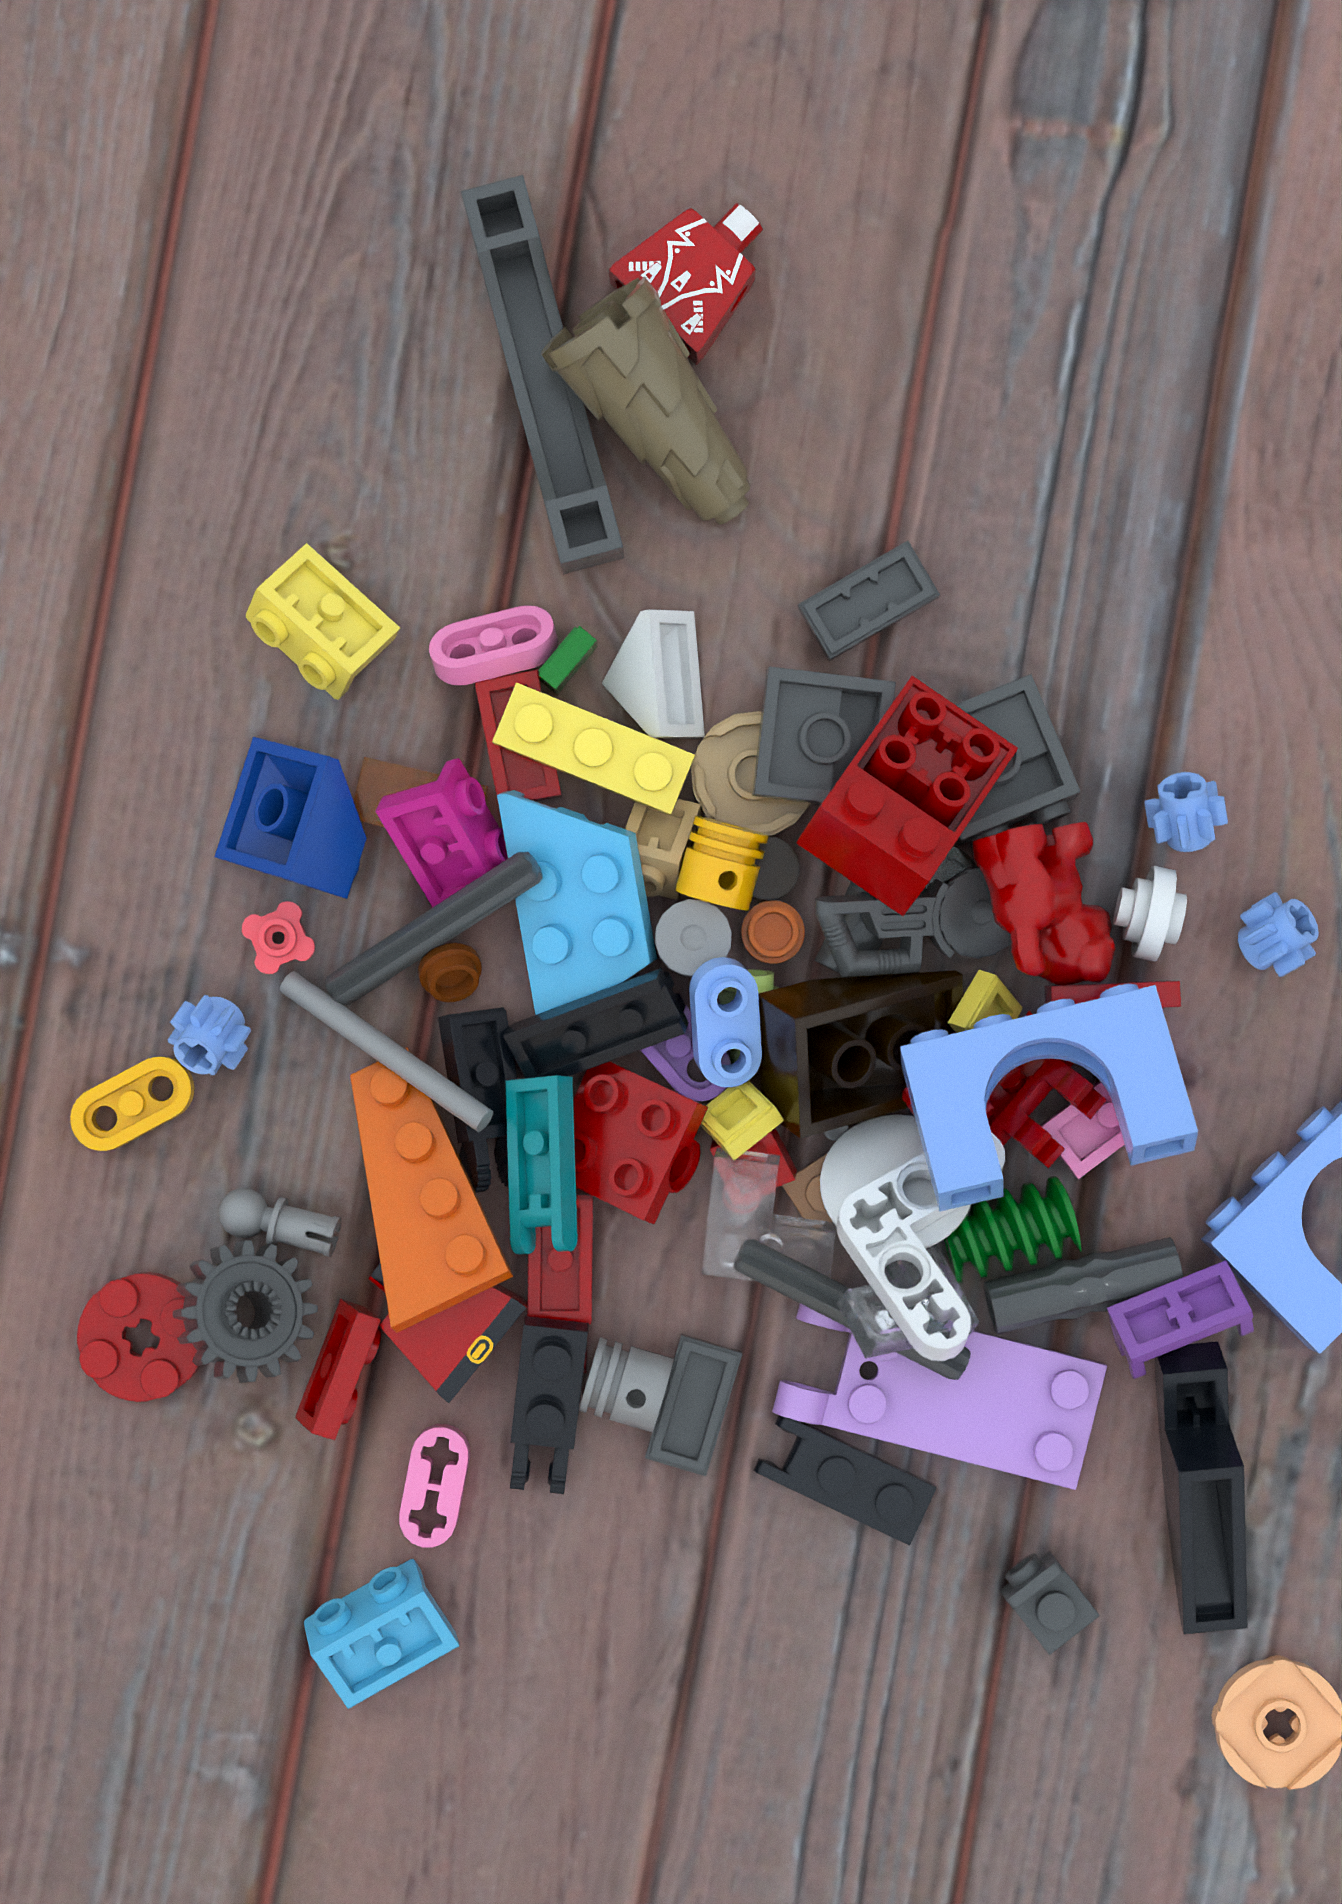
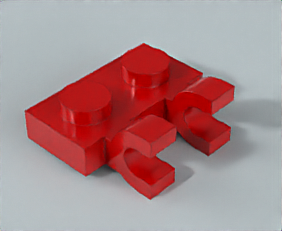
M1028 1011V1012L1025 1014V1016H1029V1015H1033V1014H1032L1030 1011ZM1061 1059L1033 1060L1014 1068L998 1082L989 1097V1102L994 1107L991 1117L988 1118L991 1133L1001 1141L1003 1146L1010 1138H1013L1048 1169L1065 1148L1029 1116L1052 1088L1089 1119L1107 1101L1099 1092L1093 1089L1094 1086L1087 1079L1070 1068L1074 1063Z

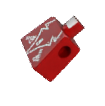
M738 203L714 227L694 209L689 208L616 261L609 268L610 284L617 290L637 278L641 281L645 276L659 294L661 306L689 351L690 355L688 358L698 365L755 281L756 269L741 253L763 231V228L756 218Z

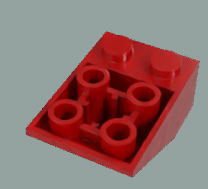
M911 676L820 805L796 844L892 910L904 916L929 883L1018 750V747L914 676Z

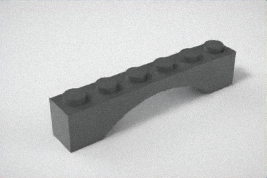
M519 175L461 191L462 199L563 575L624 559L623 544L584 403L557 372L550 369L541 355L543 348L563 329L524 176Z

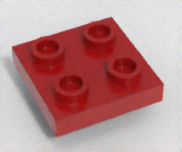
M609 1061L587 1069L573 1099L576 1188L643 1221L655 1224L669 1192L678 1193L684 1189L696 1172L701 1150L700 1144L694 1140V1137L708 1107Z

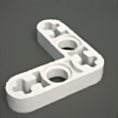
M991 1133L1002 1171L1005 1163V1150L1001 1141ZM923 1152L852 1192L845 1198L839 1209L837 1235L841 1244L912 1347L925 1358L933 1361H945L954 1358L963 1350L971 1329V1317L965 1304L915 1234L959 1208L939 1212L937 1200L929 1205H917L906 1198L903 1186L909 1180L924 1178L931 1181ZM886 1195H889L894 1209L881 1216L877 1232L872 1233L866 1226L856 1230L854 1225L857 1213L862 1212L866 1218L875 1217L885 1211L888 1200ZM897 1260L908 1261L919 1269L921 1281L915 1287L900 1289L893 1286L887 1280L885 1268L891 1262ZM929 1292L935 1293L931 1295L928 1309L935 1319L940 1323L949 1319L953 1322L949 1339H946L940 1332L931 1335L926 1332L930 1317L921 1301ZM916 1305L913 1310L908 1309V1307Z

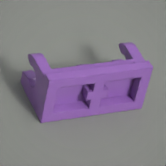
M1227 1260L1107 1307L1115 1343L1121 1356H1126L1133 1379L1146 1375L1145 1361L1235 1325L1241 1337L1254 1332L1252 1310Z

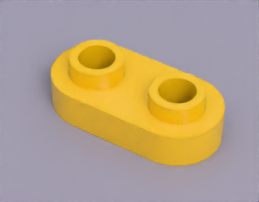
M170 1057L146 1059L80 1095L71 1110L70 1123L75 1137L90 1149L107 1151L119 1148L181 1115L189 1107L194 1096L193 1077L190 1071L176 1059ZM160 1076L169 1078L174 1088L171 1097L165 1101L157 1099L152 1092L153 1082ZM104 1106L111 1107L117 1115V1123L109 1131L100 1128L96 1121L97 1112Z

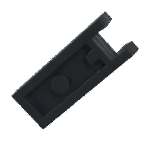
M778 1416L775 1424L783 1431L797 1435V1438L782 1468L769 1460L759 1458L753 1469L756 1473L910 1546L937 1489L935 1484L805 1422Z

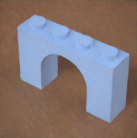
M1122 984L1105 990L1101 993L1099 999L1075 1004V1001L1072 999L1055 1000L1039 1007L1037 1014L1012 1019L1007 1014L993 1015L976 1022L973 1026L974 1029L950 1035L946 1030H931L913 1037L910 1041L911 1044L900 1046L902 1070L939 1212L1003 1197V1175L989 1127L986 1107L989 1097L998 1082L1014 1068L1033 1060H1066L1082 1066L1101 1081L1113 1102L1131 1166L1195 1151L1198 1129L1156 985L1138 989L1136 984Z
M1342 1100L1330 1112L1323 1106L1306 1119L1296 1132L1302 1140L1286 1156L1277 1151L1267 1158L1251 1176L1256 1185L1239 1202L1231 1196L1217 1207L1205 1222L1211 1230L1201 1239L1222 1261L1227 1260L1232 1272L1307 1348L1319 1354L1342 1333V1284L1320 1263L1309 1248L1302 1227V1206L1306 1192L1316 1175L1328 1164L1342 1157Z

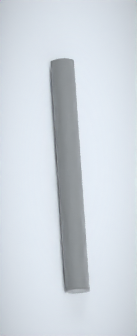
M292 971L284 978L280 986L282 994L477 1132L482 1131L488 1125L493 1116V1111L344 1005L333 1000L331 996L297 972Z

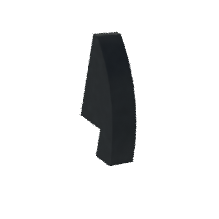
M1218 1341L1188 1344L1155 1357L1158 1426L1166 1513L1178 1608L1184 1635L1248 1628L1244 1465L1229 1425L1228 1368Z

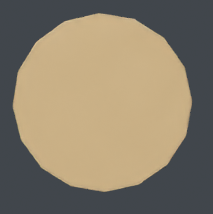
M762 712L734 714L714 725L698 745L691 767L693 794L698 804H701V810L706 818L752 829L771 837L794 825L811 803L752 796Z

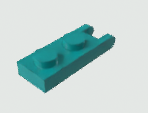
M555 1075L506 1080L511 1248L518 1255L531 1254L536 1246L535 1227L551 1226L552 1244L555 1250L558 1252L573 1251L578 1240L573 1077Z

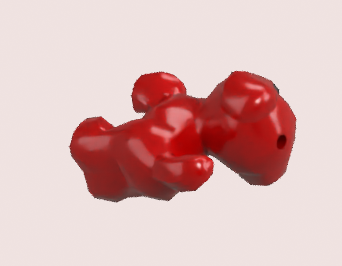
M1087 822L1053 828V834L1050 835L1045 834L1042 824L1026 825L973 841L974 859L982 871L990 891L994 921L1003 930L1011 934L1012 956L1017 969L1026 975L1039 976L1056 985H1070L1086 980L1100 983L1106 979L1111 969L1116 948L1113 938L1110 937L1112 924L1109 912L1099 905L1082 903L1081 893L1083 886L1075 866L1076 860L1090 854L1093 847V837Z

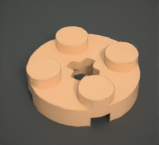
M1280 1655L1254 1661L1233 1674L1219 1693L1218 1701L1213 1707L1211 1714L1212 1724L1215 1727L1216 1740L1221 1753L1230 1766L1242 1778L1253 1785L1267 1788L1266 1786L1272 1788L1287 1787L1289 1790L1304 1788L1322 1778L1333 1767L1340 1755L1342 1748V1703L1333 1687L1317 1671L1304 1663L1292 1661ZM1287 1708L1291 1709L1295 1714L1289 1720V1725L1294 1730L1293 1733L1286 1739L1278 1733L1267 1738L1263 1733L1268 1724L1265 1718L1267 1713L1273 1709L1278 1712H1283Z

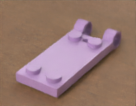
M799 1304L796 1319L828 1329L849 1332L850 1334L835 1392L797 1382L780 1380L772 1410L773 1413L793 1420L824 1425L1076 1490L1107 1369L1106 1364L970 1329L964 1346L971 1352L969 1363L962 1376L958 1380H953ZM930 1319L927 1328L940 1332L945 1337L950 1338L949 1335L953 1324L940 1323L937 1320ZM866 1361H872L877 1365V1373L871 1379H865L859 1373L860 1366Z

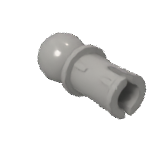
M239 1188L230 1191L223 1198L219 1206V1221L226 1232L238 1238H250L264 1231L267 1232L266 1244L277 1245L280 1242L322 1253L323 1256L327 1257L332 1256L339 1237L334 1236L335 1231L339 1232L341 1229V1217H331L289 1206L287 1198L279 1197L274 1208L268 1207L261 1194L252 1189Z

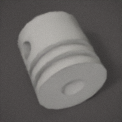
M687 899L673 904L662 914L656 926L655 945L661 961L669 970L683 977H692L703 963L714 958L727 957L731 948L732 931L727 918L718 907L706 901Z
M600 1337L579 1411L586 1413L588 1407L594 1408V1416L602 1418L604 1411L611 1413L609 1418L611 1421L653 1432L674 1358L631 1346L628 1352L622 1350L623 1343L615 1341L614 1347L606 1345L607 1338Z

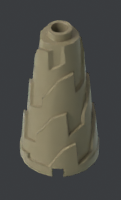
M645 276L641 281L637 278L623 285L580 314L578 317L581 321L572 330L575 337L571 335L565 326L546 344L541 351V355L550 369L557 372L599 422L604 419L642 465L645 462L650 465L687 510L693 509L702 521L714 518L718 525H721L736 517L749 505V501L745 497L751 486L747 480V468L714 415L717 408L687 360L690 353L661 306L659 294Z

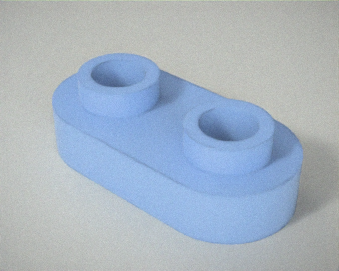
M718 957L703 963L695 971L690 982L689 996L693 1055L698 1068L707 1080L717 1086L729 1088L742 1085L750 1080L759 1069L761 1063L759 997L757 983L742 963L732 958ZM728 987L736 988V995L731 1002L727 1004L717 1003V997L723 989ZM730 1049L740 1050V1055L736 1062L730 1065L721 1064V1058L726 1051Z

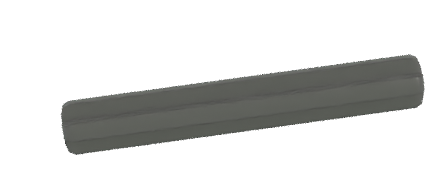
M517 852L328 975L325 979L327 991L333 1000L342 1005L354 1003L422 959L432 949L444 945L540 883L543 874L537 861L529 852Z
M755 1239L746 1240L736 1255L733 1267L739 1273L948 1379L958 1380L966 1370L971 1356L968 1348L964 1347L957 1356L945 1361H933L921 1356L912 1347L884 1305ZM927 1328L926 1332L929 1335L936 1333L935 1331Z

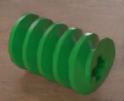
M1056 1176L1048 1177L1045 1197L1040 1195L1033 1183L1027 1182L1023 1183L1021 1187L1019 1204H1017L1008 1189L1003 1188V1197L996 1198L994 1210H992L987 1201L971 1204L970 1216L966 1215L959 1227L944 1239L948 1260L956 1284L963 1283L964 1265L967 1262H971L979 1276L984 1278L988 1276L989 1257L996 1256L1002 1267L1008 1272L1013 1270L1014 1251L1021 1250L1031 1266L1038 1263L1039 1245L1041 1244L1047 1245L1056 1260L1061 1259L1063 1256L1065 1238L1070 1237L1080 1253L1082 1251L1078 1224L1071 1199L1066 1188Z

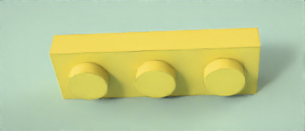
M517 682L492 741L494 745L670 816L695 758V754Z

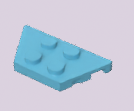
M511 790L497 795L507 856L510 858L517 852H529L537 861L543 874L540 883L515 898L535 1015L623 983L655 961L657 955L636 833L609 823L598 824L589 821L581 813L563 807L555 809L524 798V793Z

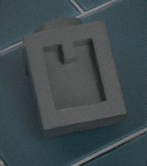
M1050 1551L1040 1559L1035 1553L1025 1557L1005 1575L1009 1583L1000 1590L1003 1597L1049 1655L1100 1616Z

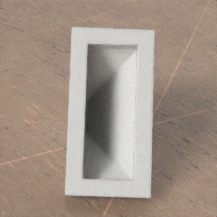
M651 609L640 611L602 682L603 686L647 735L655 739H697L705 737L694 611Z

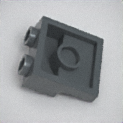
M769 666L766 670L752 796L808 802L820 806L896 699V682Z
M1032 674L955 704L1018 747V750L957 839L958 846L1008 830L1009 825L1029 817L1032 818L1034 824L1045 825L1071 813L1067 802L1076 799L1081 791Z

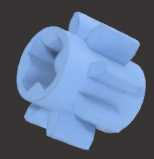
M1181 772L1168 776L1157 785L1159 799H1149L1144 803L1148 827L1154 828L1156 842L1160 844L1167 841L1169 847L1176 851L1193 852L1208 846L1215 840L1213 826L1228 824L1225 798L1218 796L1216 782L1210 781L1206 783L1205 779L1196 773Z
M1274 892L1253 904L1252 908L1240 915L1246 926L1238 932L1239 947L1247 961L1255 968L1266 970L1274 966L1278 976L1283 977L1305 964L1306 960L1316 955L1315 950L1310 944L1318 938V925L1312 912L1301 901L1291 899L1283 904L1278 893Z
M204 995L197 1006L184 1001L170 1021L175 1029L167 1039L168 1043L174 1045L173 1050L177 1060L186 1069L194 1073L215 1075L222 1064L234 1070L248 1050L244 1042L251 1029L245 1026V1019L241 1010L227 999Z

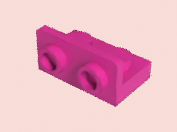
M459 758L445 762L437 781L383 796L375 811L432 908L508 859L503 828H499L487 807L480 783L475 778L470 777Z

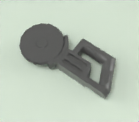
M978 866L965 868L962 872L950 878L951 880L947 885L936 878L930 889H923L904 916H901L868 892H858L857 895L817 897L815 899V915L840 976L857 977L918 973L922 964L923 936H929L934 946L949 958L957 952L961 956L979 959L996 955L997 952L1011 944V934L1003 930L994 921L990 891ZM860 913L866 930L878 938L901 937L900 948L858 951L843 914Z

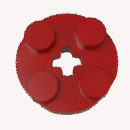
M139 1272L110 1281L88 1301L81 1314L77 1329V1345L80 1352L79 1361L86 1375L93 1378L104 1391L120 1399L146 1402L169 1396L198 1371L200 1366H196L192 1362L197 1350L192 1343L179 1344L177 1339L186 1331L184 1320L173 1318V1311L184 1306L185 1297L176 1291L178 1284H181L180 1282L158 1273ZM142 1319H147L152 1322L151 1333L160 1337L157 1348L146 1347L142 1354H138L132 1350L133 1342L126 1338L127 1327H138Z

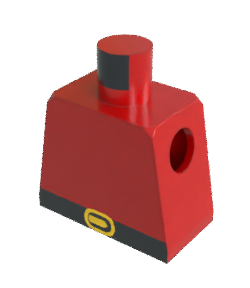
M380 1263L368 1280L385 1293ZM497 1284L398 1333L391 1328L389 1314L382 1321L380 1327L441 1398L450 1403L528 1306V1302L523 1297Z

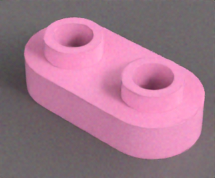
M519 606L455 622L443 627L431 639L429 653L435 673L442 681L452 685H468L532 669L544 664L557 649L558 638L553 619L547 611L536 606Z

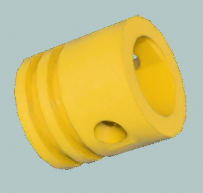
M695 816L693 824L698 826L697 832H690L689 840L693 841L694 845L693 847H686L675 891L709 903L749 911L760 871V866L756 865L755 861L756 859H763L765 851L759 849L760 843L767 844L769 836L731 823Z

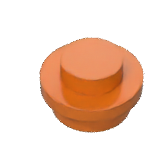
M777 900L764 901L754 906L745 916L741 927L742 942L748 953L758 961L767 964H778L791 959L800 950L805 937V927L800 914L791 905Z

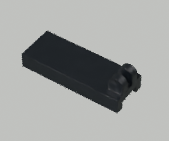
M660 968L508 1026L503 1037L525 1078L555 1075L571 1076L683 1035L689 1022L684 1014L686 1005L680 993L673 992L675 983L668 971L663 972Z

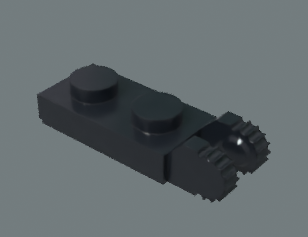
M504 1007L438 1017L448 1080L493 1111L490 1122L480 1132H477L453 1115L458 1144L462 1143L459 1153L461 1162L475 1193L486 1191L489 1189L492 1179L486 1139L497 1138L494 1156L498 1166V1177H500L501 1183L508 1186L506 1080H516L517 1075L514 1056L503 1037L509 1026L506 1010H504Z
M530 1316L524 1317L510 1443H515L510 1489L524 1490L525 1483L529 1480L531 1461L528 1459L529 1445L555 1447L553 1461L549 1464L547 1483L550 1485V1493L564 1494L569 1449H574L589 1323Z

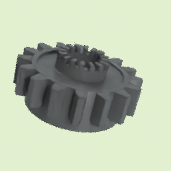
M251 1240L236 1242L233 1255L226 1245L210 1249L213 1264L204 1260L193 1261L189 1267L196 1278L193 1282L178 1284L176 1289L185 1297L183 1308L173 1311V1318L184 1320L186 1330L177 1338L179 1344H193L197 1352L192 1362L196 1366L206 1365L210 1362L215 1363L214 1378L229 1379L235 1369L240 1383L255 1382L258 1368L266 1378L280 1375L281 1369L278 1358L288 1363L298 1362L302 1356L293 1343L295 1340L312 1339L314 1336V1332L302 1324L303 1316L318 1312V1305L303 1303L301 1294L313 1285L311 1279L295 1281L291 1274L295 1271L299 1261L293 1257L284 1259L279 1263L275 1262L277 1246L274 1244L262 1245L256 1252V1255ZM242 1295L252 1302L255 1310L254 1320L248 1328L241 1326V1322L237 1321V1314L234 1313L236 1311L235 1303L239 1301L238 1298Z

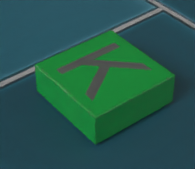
M581 626L578 628L574 627L538 670L540 681L558 695L598 647L597 640Z

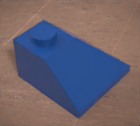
M253 737L214 857L347 899L353 879L359 870L360 858L367 837L339 760L323 754Z

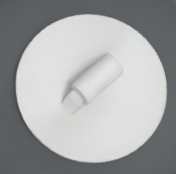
M885 1115L868 1119L850 1128L832 1145L821 1169L820 1192L824 1208L836 1227L839 1209L844 1199L852 1192L924 1152L915 1116ZM915 1178L909 1180L903 1186L906 1198L914 1204L929 1205L936 1201L932 1182L927 1179ZM886 1195L888 1200L885 1211L873 1218H866L862 1212H858L854 1228L857 1230L866 1226L872 1233H876L881 1216L894 1209L889 1195ZM971 1204L959 1207L916 1232L915 1234L925 1248L933 1246L952 1234L966 1217Z

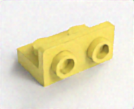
M307 543L256 589L246 612L247 620L251 623L256 635L264 643L271 647H278L298 665L300 673L309 684L317 689L327 691L336 700H339L348 691L354 677L396 638L400 627Z

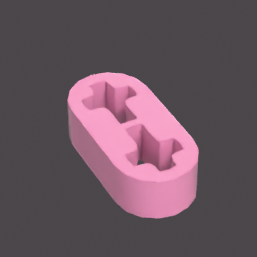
M435 1424L426 1428L417 1437L411 1450L399 1513V1525L403 1535L412 1544L422 1548H433L443 1544L452 1535L459 1518L470 1460V1445L466 1436L458 1428L449 1424ZM438 1437L449 1439V1450L459 1453L458 1461H448L443 1470L442 1481L430 1479L433 1458L423 1455L424 1446L433 1447ZM428 1490L439 1492L436 1507L437 1513L446 1516L447 1519L446 1524H436L432 1533L420 1531L421 1521L411 1518V1510H421L423 1508Z

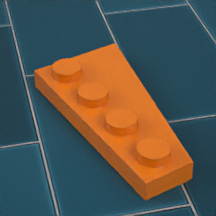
M376 1062L351 1074L350 1078L390 1325L398 1333L513 1277V1274L435 1102L383 1064Z

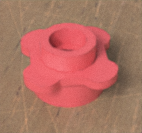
M285 901L280 903L277 910L264 916L251 914L244 920L242 933L252 941L257 954L254 963L260 972L274 974L278 972L282 964L289 963L295 959L304 962L313 956L315 942L312 938L306 936L305 929L300 922L303 913L297 904ZM282 932L284 934V941L281 944L274 943V933Z

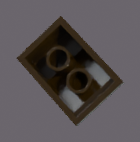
M952 970L812 979L759 993L762 1047L760 1063L761 1093L776 1107L784 1119L781 1125L801 1139L908 1108L902 1099L903 1091L907 1085L901 1065L900 1046L911 1044L910 1041L913 1037L931 1030H946L949 1035L956 1033L948 1024V1021L963 997V974Z

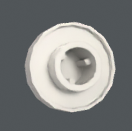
M1152 866L1146 879L1136 878L1132 889L1121 887L1119 891L1113 925L1123 927V940L1132 942L1131 954L1134 958L1155 962L1160 956L1164 942L1175 945L1179 939L1186 913L1187 895L1176 892V870Z

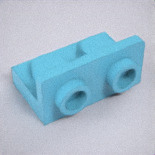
M410 1559L397 1567H389L380 1571L369 1583L341 1599L336 1598L325 1602L313 1615L304 1620L310 1654L348 1709L460 1646L456 1631L426 1588L421 1569L414 1559Z

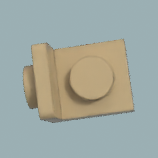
M678 799L670 816L638 802L634 803L625 829L636 833L646 896L655 897L659 895L671 899L679 897L680 893L675 891L686 847H690L692 843L689 840L690 832H696L698 827L693 824L695 816H701V804Z

